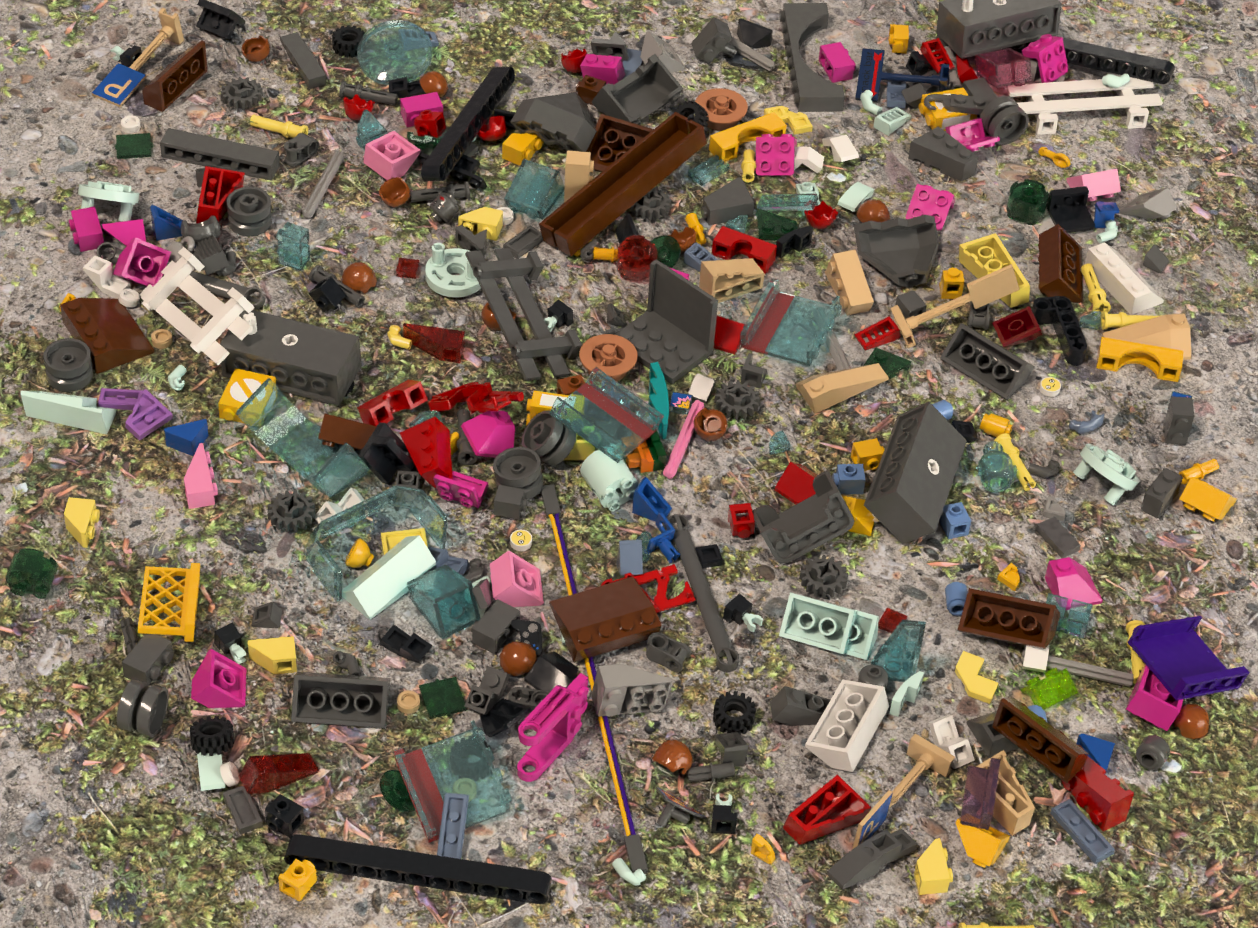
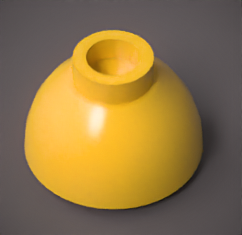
M359 538L353 544L345 561L346 566L359 568L364 565L369 567L374 555L371 554L368 544L363 539Z

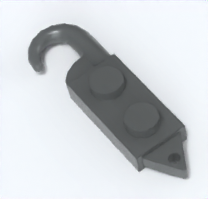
M930 94L924 99V105L930 110H936V107L932 106L929 102L938 101L942 102L944 108L949 110V112L981 115L983 109L991 102L985 97L962 94Z

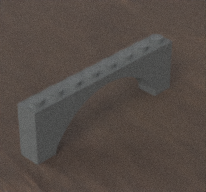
M783 3V11L779 12V20L782 22L781 32L785 33L783 35V43L786 45L785 55L789 56L787 66L791 68L789 77L790 80H793L791 88L792 92H795L794 104H797L798 112L843 111L845 100L843 85L832 83L815 73L804 62L799 51L801 45L811 35L821 29H827L829 17L827 3Z

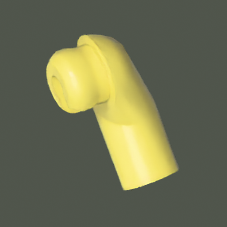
M391 325L387 332L391 344L410 350L412 340L401 336L399 326Z

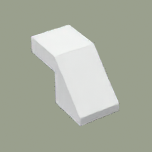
M835 135L822 139L823 146H831L834 162L859 158L858 152L847 135Z
M795 147L794 170L802 163L816 173L822 170L824 156L811 147Z
M94 256L83 267V271L101 292L118 299L120 291L131 288L130 281L113 275L112 262Z
M350 488L338 504L326 501L315 514L314 519L324 531L328 532L354 520L367 502L356 489Z
M1025 645L1022 669L1045 673L1049 645L1046 649Z
M945 715L929 722L935 745L955 756V760L951 763L953 769L975 761L968 738H962L958 735L953 715Z

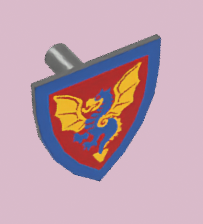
M656 786L655 789L668 802L657 820L659 825L665 827L670 817L683 824H687L690 816L676 809V807L707 820V817Z

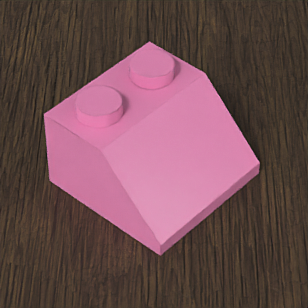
M392 131L365 144L363 163L384 179L389 180L404 176L419 156L421 150L395 131Z
M1117 169L1066 178L1070 188L1087 186L1089 190L1087 202L1097 200L1096 196L1102 195L1103 199L1115 197L1114 193L1121 192Z
M507 551L490 563L492 592L495 600L498 599L512 607L541 606L544 604L539 568L511 551Z

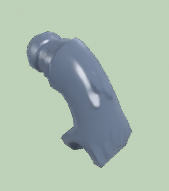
M1092 410L1089 421L1078 422L1077 420H1071L1069 428L1070 430H1075L1078 434L1094 431V429L1102 426L1104 423L1105 414L1096 415V411Z

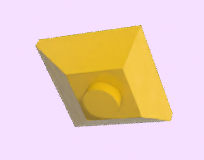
M841 494L854 518V525L848 531L871 536L874 517L864 506L866 499Z
M969 815L960 817L956 821L967 856L973 858L972 862L984 868L986 865L991 866L995 864L1010 835Z

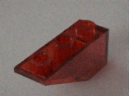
M403 324V338L412 340L413 346L440 361L461 363L465 347V331Z
M310 753L249 756L239 774V778L248 794L268 793L319 772V769Z

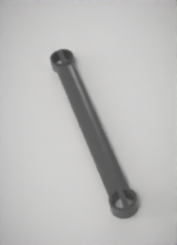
M104 242L98 246L96 254L100 258H102L101 255L108 258L105 260L116 264L123 250L116 248L110 242ZM106 248H113L114 253L112 255L104 252L103 250H105ZM195 271L189 274L213 294L230 299L231 297L227 293L233 287L247 300L255 302L252 304L255 307L254 309L261 308L265 303V294L258 287H244ZM259 292L261 293V299H256L250 296V294Z
M681 514L671 515L668 521L671 524L677 523L678 529L674 528L673 539L680 553L682 564L715 650L716 666L723 672H732L738 667L739 654L736 650L732 649L690 537L688 519ZM726 656L728 663L722 662L720 658Z

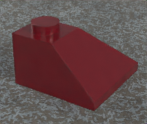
M1030 306L992 322L1003 347L1022 344L1042 335V331Z

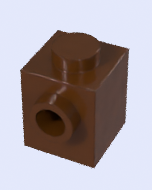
M585 75L582 81L577 83L576 92H578V95L585 103L593 105V99L601 88L606 85V81Z

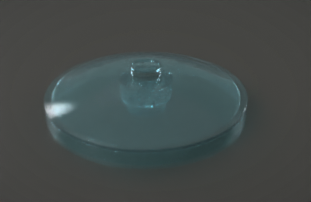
M392 20L372 27L363 35L357 48V57L363 73L375 82L389 85V80L407 77L408 82H411L421 76L430 65L432 46L429 36L418 25L408 21Z

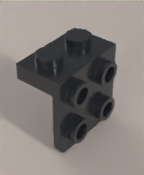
M1087 186L1050 190L1046 209L1054 225L1059 224L1067 233L1093 230L1095 228V223L1086 207L1089 194Z

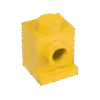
M890 24L888 41L889 45H892V53L907 54L909 25Z
M957 268L943 270L941 282L939 283L941 299H956L962 296L964 286L963 271H959ZM947 288H955L956 290H947Z
M295 859L284 874L281 873L279 875V891L300 902L317 881L315 866L308 860L301 862Z

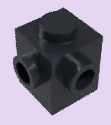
M332 276L320 281L308 293L323 312L330 309L334 311L342 305V299L346 296Z
M281 794L274 801L271 800L265 808L266 824L275 832L279 831L289 838L304 822L303 807Z

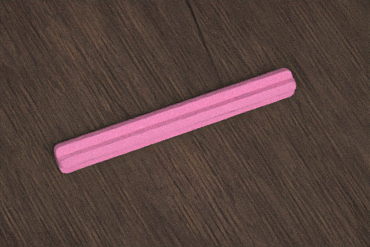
M695 400L692 403L665 466L663 475L668 479H672L676 475L695 430L694 418L704 408V403L700 402V400Z

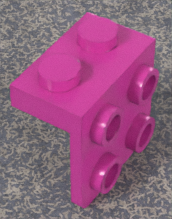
M1045 34L1022 50L1023 57L1037 59L1042 83L1053 82L1068 72L1062 37Z
M982 118L945 127L946 133L972 152L978 151V147L983 146L987 148L995 146L994 142L1000 141V137H985Z
M762 134L761 137H756V174L758 176H792L794 174L797 139L792 137V134H781V137H773L772 134Z
M917 184L905 218L911 219L921 215L934 216L936 230L940 231L944 227L950 208L953 209L955 203L954 194L945 190L934 189L928 185Z
M452 471L453 480L437 474L434 476V483L442 499L458 501L461 505L468 508L472 506L479 508L489 487L488 482Z

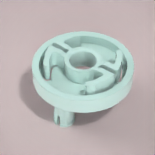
M88 181V184H79L78 195L82 197L81 209L94 207V199L117 201L121 203L118 221H131L133 205L139 201V192L131 191V186L103 181Z
M434 243L432 246V257L427 261L425 267V277L428 286L440 295L455 298L469 296L480 290L479 282L473 275V270L465 255L469 250L460 248L445 250L444 244Z
M1086 444L1082 449L1080 455L1083 460L1073 471L1076 476L1085 480L1088 473L1094 468L1101 475L1112 481L1114 485L1104 496V499L1112 505L1117 504V501L1125 491H1133L1140 481L1135 475L1136 470L1128 462H1125L1123 458L1110 449L1105 452L1092 444Z

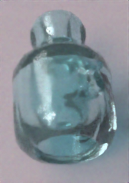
M990 441L985 444L983 448L984 455L980 458L976 469H978L981 484L986 490L1002 492L1012 486L1014 476L1017 475L1016 465L1012 464L1010 456L1003 452L1002 445L997 441Z

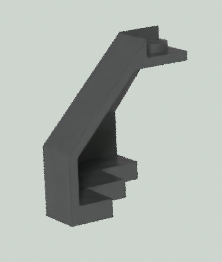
M576 92L522 100L511 120L512 125L521 134L536 133L546 145L560 143L567 151L586 152L597 132L587 104Z
M921 215L911 219L894 218L884 222L867 221L854 225L858 255L899 286L912 287L927 282L939 247L934 216Z

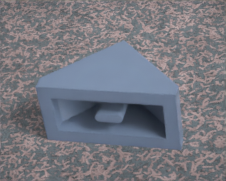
M642 540L619 541L616 564L620 575L627 573L632 575L643 574Z

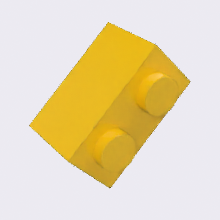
M1191 476L1180 500L1185 502L1183 504L1184 507L1194 512L1197 508L1204 512L1203 517L1214 522L1215 518L1219 520L1224 518L1237 498Z

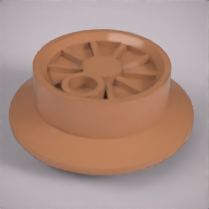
M715 88L704 91L695 101L708 113L709 121H706L707 127L717 131H723L736 126L748 110L745 98L729 89Z
M601 334L591 337L583 343L579 352L580 361L588 370L590 376L601 382L605 378H610V383L612 378L615 382L623 379L635 366L638 356L635 346L629 340L613 334Z

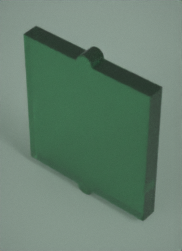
M150 133L116 135V144L114 146L117 150V159L152 157L151 148L153 143L151 142Z
M456 677L444 680L436 679L435 682L419 685V690L430 719L441 716L449 717L451 714L467 711V707H464L465 701Z

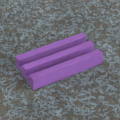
M101 388L98 407L133 410L135 404L142 397L143 390Z

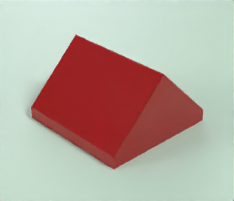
M717 315L714 348L735 355L750 326Z
M790 462L774 490L796 505L816 494L812 483L817 474L802 464Z

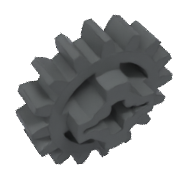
M239 77L238 80L232 78L231 83L226 81L225 86H222L221 99L229 108L234 106L235 110L238 108L245 110V107L252 109V105L257 106L258 101H262V88L260 83H256L255 79L249 81V77L245 79Z
M656 186L632 205L630 211L635 212V216L641 215V219L648 217L649 220H652V217H655L658 220L660 215L665 217L666 212H670V194H665V189L658 190V186Z
M737 380L736 384H733L732 381H729L728 385L721 384V389L717 388L714 403H716V409H720V412L723 414L727 413V418L735 416V420H738L739 416L746 419L747 414L754 416V411L757 412L760 406L759 391H754L755 386L748 387V382L740 384L739 380Z
M288 490L285 491V495L277 493V499L271 498V504L267 505L268 519L271 520L272 526L277 524L278 530L284 527L286 532H289L290 529L297 532L298 527L306 529V523L311 525L312 518H315V503H312L311 496L306 498L305 492L300 495L297 494V490H294L293 494H290Z
M815 555L813 561L807 559L806 564H802L799 577L802 580L801 586H807L806 592L813 591L815 597L821 594L822 598H825L826 594H829L833 598L835 592L841 594L842 589L846 588L848 581L847 567H841L842 561L834 562L833 556L830 559H826V556L823 555L822 559H819Z

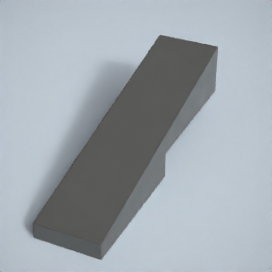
M299 33L280 36L283 47L293 66H297L307 88L312 89L326 85V73Z

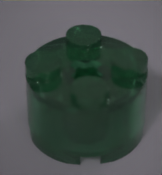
M1024 179V182L1018 183V181L1014 182L1009 191L1006 206L1007 216L1011 219L1025 222L1028 225H1035L1045 215L1049 196L1045 186L1031 179Z
M23 548L19 550V553L16 554L15 552L5 577L6 582L12 588L11 592L18 596L28 593L33 594L39 599H45L51 589L58 569L57 562L52 557H50V560L43 557L44 552L36 549Z

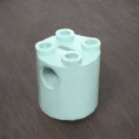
M601 448L594 451L584 460L580 468L581 475L598 497L603 507L608 508L610 511H616L622 504L633 500L634 491L638 487V481L629 471V467L615 448Z

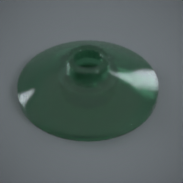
M663 235L654 238L648 243L643 253L645 266L650 270V264L657 259L669 268H673L680 258V245L671 236Z
M389 770L385 772L380 779V790L385 800L401 812L409 813L415 811L400 771Z

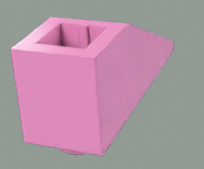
M203 443L199 444L184 477L185 494L189 509L215 505L214 496L218 495L216 482L212 483L211 481L214 480L213 467H208V464H211L209 451L204 450Z

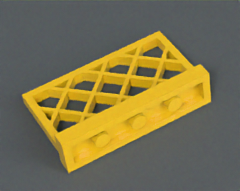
M191 563V569L145 566L138 633L184 636V642H194L200 583V563ZM149 575H160L161 578L155 581ZM175 576H186L179 582L173 579ZM169 582L172 586L165 589L161 584ZM154 588L160 592L155 596L148 593ZM176 590H179L183 594L178 597H175L171 593ZM167 597L170 601L162 604L159 600ZM152 604L158 607L152 612L146 608ZM175 605L181 608L176 613L170 610ZM163 612L169 616L164 620L157 617ZM149 620H153L156 623L153 626L143 625ZM176 621L180 627H170L167 624Z

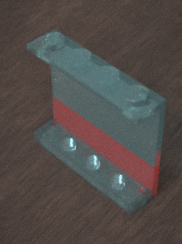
M771 278L740 333L741 348L810 366L813 359H817L820 346L825 344L828 331H832L835 318L841 314L840 296H836L832 300V305L780 292L779 280Z
M597 367L591 371L587 382L564 400L557 397L549 413L617 463L655 433L664 417L663 414Z
M474 720L471 721V729L407 754L404 753L403 748L393 751L395 762L429 843L439 839L445 793L469 795L465 829L510 812L509 802L512 801L508 788L503 789L501 785L503 781L499 768H494L492 761L495 759L490 747H485L483 742L486 740L481 727L477 728Z

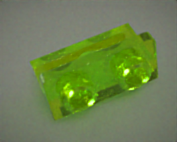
M1057 667L1045 672L1046 677L1039 679L1037 676L1026 681L1027 686L1021 688L1022 693L1028 691L1034 705L1041 706L1043 710L1078 693L1067 668L1058 671Z

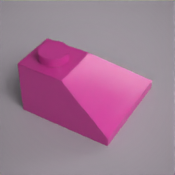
M143 219L102 224V230L124 246H127L134 237L146 241Z
M134 237L119 255L113 275L145 287L149 284L154 287L163 276L161 271L166 267L171 252Z
M487 411L461 425L476 456L496 458L504 450L514 447L515 425L508 412Z
M1070 557L1048 562L1045 580L1060 611L1102 603L1103 600L1086 567Z
M210 649L192 679L191 699L208 708L245 706L246 668Z

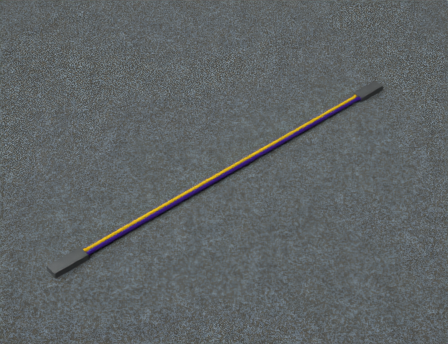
M554 484L543 485V489L540 491L546 517L551 520L568 595L576 594L577 590L559 520L561 511ZM593 657L584 659L591 691L597 674ZM607 716L598 717L625 828L624 844L632 873L637 869H641L645 874L648 873V867L640 834L636 835L608 718Z

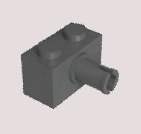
M714 17L691 43L695 56L709 64L720 52L731 58L737 52V47L728 43L732 39L728 24Z

